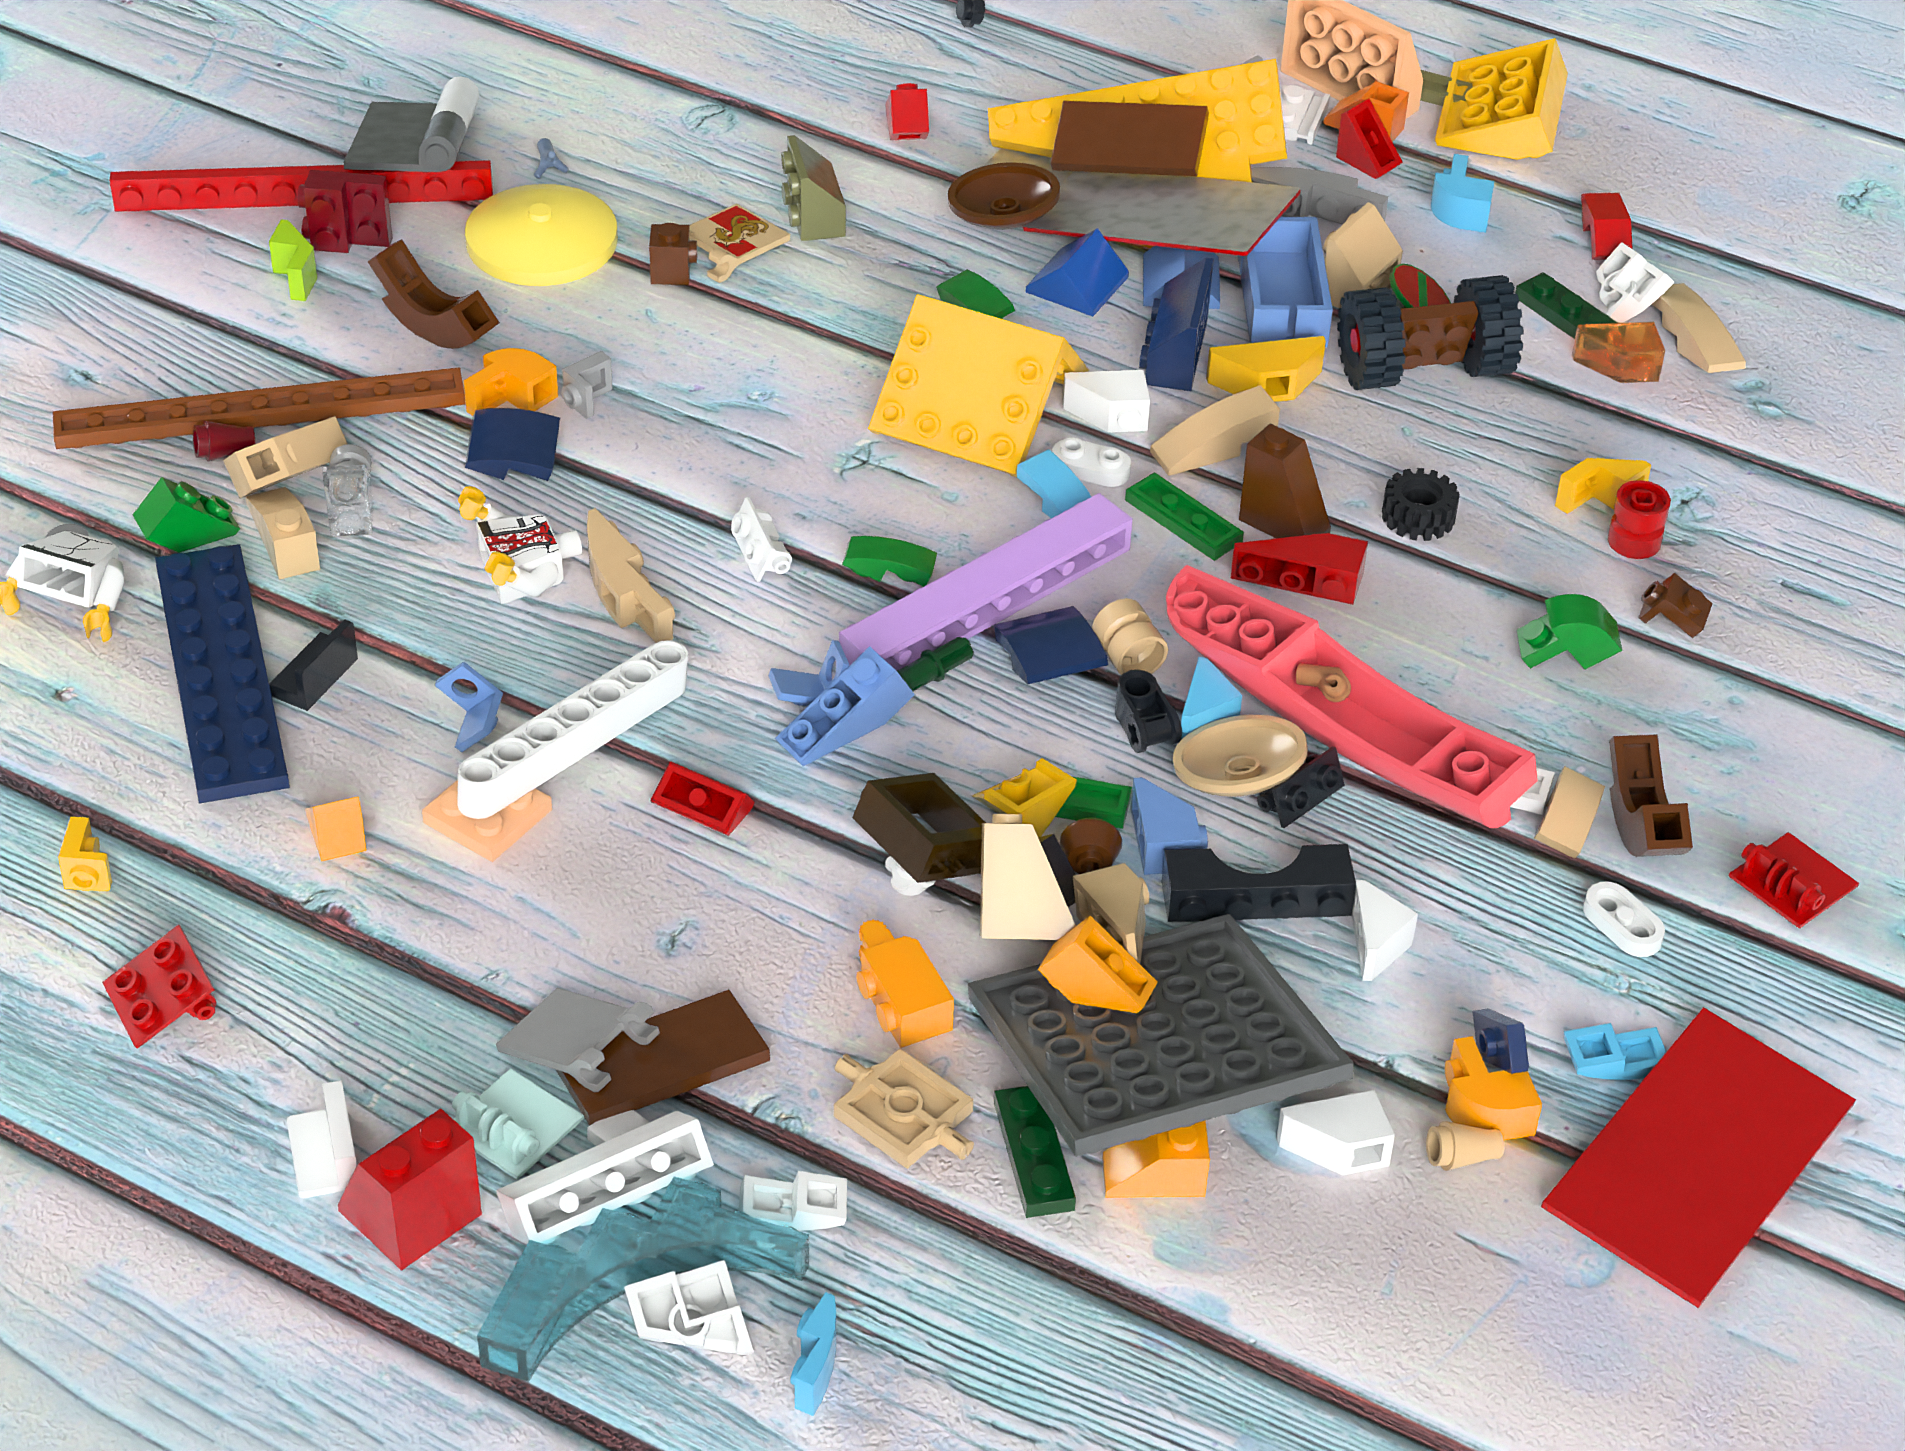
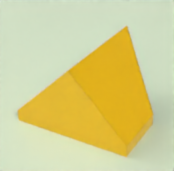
M1041 758L1036 762L1035 768L1031 770L1024 768L1022 769V774L1004 780L971 796L998 814H1021L1022 824H1033L1037 836L1041 837L1075 788L1077 779Z

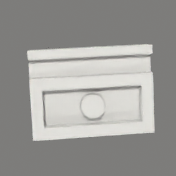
M1280 84L1285 139L1297 141L1298 137L1307 139V144L1312 145L1328 110L1330 94L1325 93L1324 97L1314 96L1315 91L1306 90L1297 85L1286 86Z

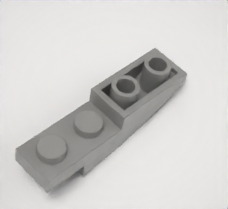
M1251 168L1253 183L1300 188V195L1283 213L1282 217H1308L1311 215L1343 225L1352 213L1355 214L1369 202L1375 205L1385 221L1389 196L1357 188V178L1303 168Z

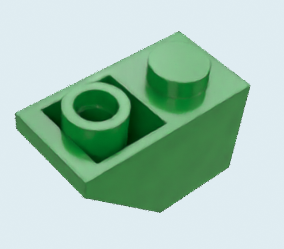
M163 477L160 478L132 514L147 540L178 553L234 536L240 530L231 514L233 511L232 507L225 500L215 495L209 498L200 494L193 486L186 482L180 481L177 484Z

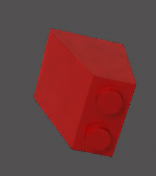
M440 1108L357 1165L338 1203V1211L402 1271L482 1215L474 1138Z

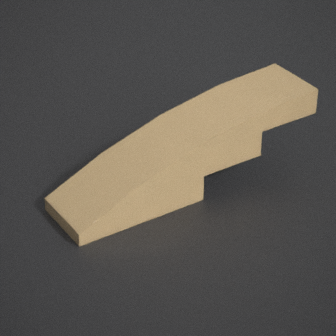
M1684 283L1672 284L1663 295L1651 304L1662 311V327L1677 336V352L1708 373L1745 369L1746 361L1729 331L1710 306Z

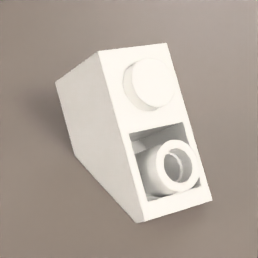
M1375 1090L1360 1093H1345L1334 1098L1313 1102H1299L1292 1106L1282 1107L1276 1140L1279 1147L1340 1175H1347L1388 1167L1395 1134Z

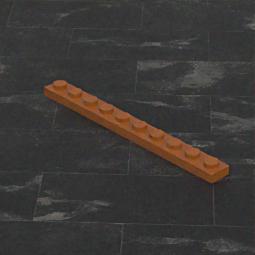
M460 367L52 411L53 437L56 449L82 448L84 446L110 443L121 444L128 441L192 435L193 426L203 425V421L243 427L253 426V428L323 421L334 416L337 419L356 416L367 417L374 414L404 413L411 410L448 408L466 405Z

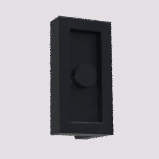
M344 619L329 635L320 632L269 683L271 696L308 711L357 661L358 655L353 622Z

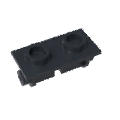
M1332 746L1319 755H1310L1290 778L1277 786L1260 792V796L1257 798L1259 807L1264 812L1273 811L1278 813L1280 825L1282 828H1285L1344 787L1345 784L1336 747Z

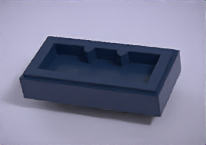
M1489 1008L1472 1011L1476 1045L1483 1061L1511 1074L1528 1071L1529 1061L1524 1024Z

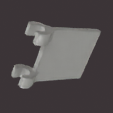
M556 988L497 1042L496 1047L498 1052L568 1073L585 1088L593 1092H599L611 1080L609 1073L602 1072L596 1068L605 1060L601 1050L622 1030L632 1040L642 1045H648L660 1032L657 1026L649 1025L645 1022L654 1013L652 1006L647 1003L637 1002L632 1007L625 1008Z

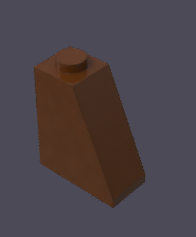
M1270 423L1247 443L1239 521L1274 538L1330 533L1331 525L1305 439Z

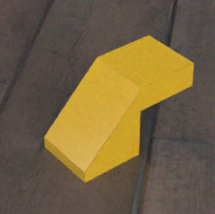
M1586 458L1561 474L1555 507L1568 514L1594 497L1614 510L1618 489L1629 481H1648L1651 464L1644 460Z

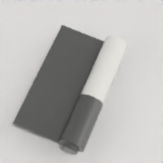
M460 76L454 77L446 83L438 103L371 101L343 162L344 169L442 172L450 169L456 161L479 100L478 87L469 78Z

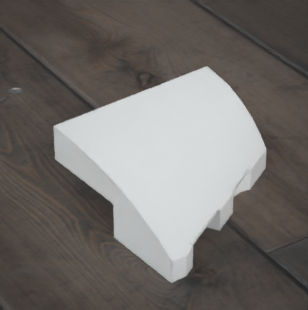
M1622 242L1596 271L1597 280L1601 284L1600 300L1607 306L1608 310L1606 314L1619 324L1645 310L1674 283L1668 275L1647 262L1639 253Z
M725 1260L675 1275V1271L624 1286L639 1339L738 1355L753 1353L748 1331L734 1293Z

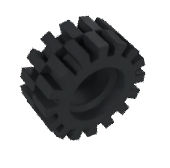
M1409 468L1403 470V476L1397 472L1393 475L1392 480L1389 479L1386 483L1382 519L1384 522H1387V527L1390 530L1397 528V535L1401 537L1405 533H1409L1410 540L1417 541V536L1421 535L1424 541H1430L1432 534H1434L1439 539L1444 536V531L1449 533L1453 525H1455L1460 497L1457 485L1454 482L1449 484L1450 478L1446 475L1438 478V471L1431 470L1430 474H1424V468H1417L1416 473H1412Z

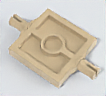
M900 1048L884 1062L870 1068H865L848 1054H844L843 1059L841 1057L838 1059L835 1071L854 1084L849 1092L834 1103V1117L908 1169L927 1151L938 1145L944 1146L961 1160L971 1153L974 1142L962 1136L954 1128L973 1112V1098Z

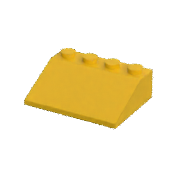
M1556 38L1454 62L1450 75L1452 81H1449L1447 87L1449 94L1445 96L1435 136L1437 146L1516 160L1527 157L1538 158L1552 152L1568 76ZM1457 79L1472 84L1473 88L1465 94L1466 101H1453V94L1463 96L1468 87L1457 86Z

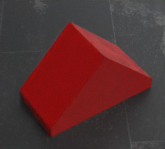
M1370 98L1341 114L1336 158L1377 179L1402 164L1403 161Z

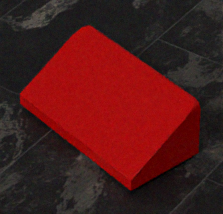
M671 761L650 800L653 804L727 836L746 817L755 803L746 793Z

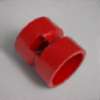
M1636 480L1629 481L1618 489L1614 505L1615 514L1612 516L1608 533V543L1615 552L1627 558L1645 559L1656 555L1660 550L1671 502L1668 492L1663 487L1650 481Z

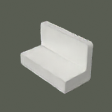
M342 1080L322 1084L326 1109L287 1117L300 1198L345 1191L357 1167Z

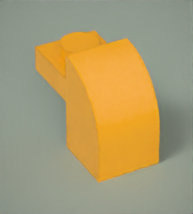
M505 348L483 355L484 369L464 380L466 412L472 416L475 410L496 408L506 401L519 409L536 411L558 397L556 365L539 354L525 349Z
M1473 1036L1454 1039L1450 1060L1445 1062V1077L1450 1087L1445 1111L1451 1121L1488 1130L1498 1129L1501 1131L1504 1140L1535 1136L1542 1102L1528 1071L1514 1074L1504 1070L1488 1073Z

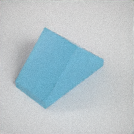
M1198 657L1182 714V739L1193 730L1210 722L1240 716L1242 694L1208 658Z

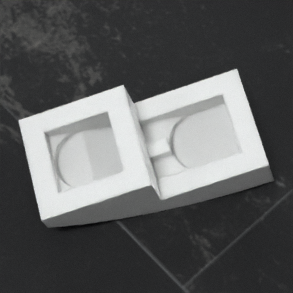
M803 1171L797 1172L794 1183L748 1175L743 1177L739 1197L738 1227L769 1231H805L831 1228L845 1224L847 1219L846 1178Z

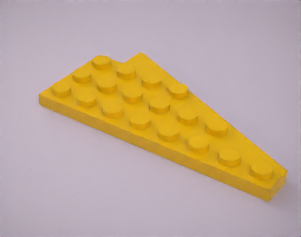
M1276 59L988 108L989 137L993 147L1052 157L1063 101L1207 106L1209 117L1198 175L1193 177L1253 183L1251 164L1288 158Z

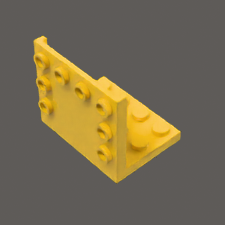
M917 294L868 429L878 435L883 434L1017 477V465L1026 460L1053 382L1064 385V373L1088 372L1089 369L1064 337Z

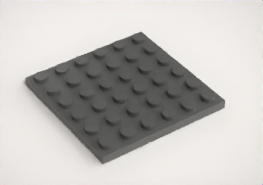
M1230 914L1144 936L1140 965L1158 983L1144 1008L1138 1013L1071 1003L1038 970L1041 964L968 983L969 1000L1076 1157L1097 1153L1102 1149L1130 1141L1143 1140L1149 1136L1180 1127H1189L1195 1123L1226 1114H1235L1241 1110L1265 1103L1282 1101L1290 1096L1315 1089L1328 1088L1333 1084L1353 1079V1061Z

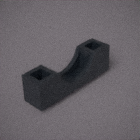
M1348 844L1302 845L1297 858L1289 866L1279 871L1265 874H1253L1236 870L1223 863L1211 848L1164 851L1161 883L1168 922H1197L1230 914L1235 920L1352 915L1356 880Z

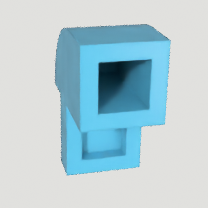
M1454 154L1452 168L1444 167L1443 174L1435 173L1431 210L1440 221L1449 226L1486 233L1495 181L1465 177L1469 156Z

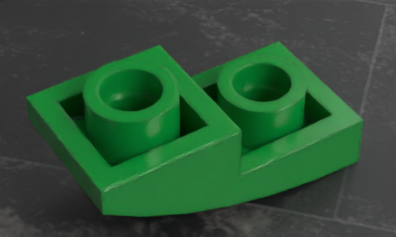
M968 269L936 286L942 301L1000 319L1015 311L1012 302L998 288L982 276Z
M851 536L842 565L850 568L859 576L870 577L878 582L882 580L885 572L888 570L906 582H914L924 587L932 576L937 552L893 538Z

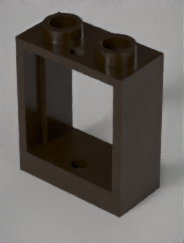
M935 773L867 781L852 818L917 883L981 874L982 823L986 822ZM912 814L920 815L937 833H930Z

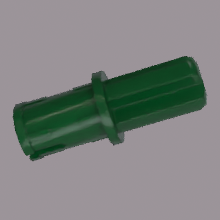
M957 637L933 651L929 649L922 651L920 658L896 671L914 692L933 680L936 682L942 681L945 673L970 660L974 655V651L967 638Z

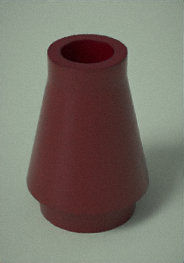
M203 421V425L193 426L196 458H205L207 462L230 456L234 452L256 444L253 426L243 427Z

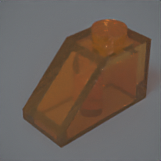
M1654 322L1587 324L1577 326L1572 358L1573 361L1619 383L1659 382L1666 350Z

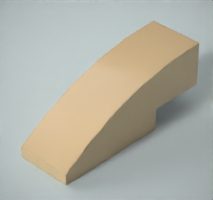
M1261 385L1236 393L1197 412L1168 431L1151 445L1150 453L1168 476L1239 457L1242 443L1251 441L1270 423L1278 427L1280 408Z

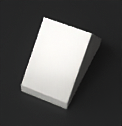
M1356 880L1351 916L1362 980L1372 981L1412 946L1418 913L1366 880Z

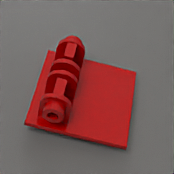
M1789 832L1767 847L1763 844H1748L1741 854V857L1746 862L1729 873L1731 879L1799 929L1859 886V882Z
M179 924L102 982L133 1045L137 1049L185 1012L193 1017H197L199 1020H207L215 1013L216 999L211 994L215 989Z

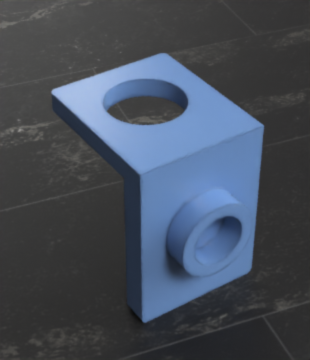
M832 640L819 675L771 668L768 676L778 700L789 701L799 706H808L849 667V662L840 642ZM836 659V673L832 680V667Z
M462 662L436 680L435 686L467 711L455 744V748L463 752L488 736L498 722L496 714L503 692L465 662ZM458 679L469 680L476 685L478 691L473 694L462 693L455 688L453 682Z

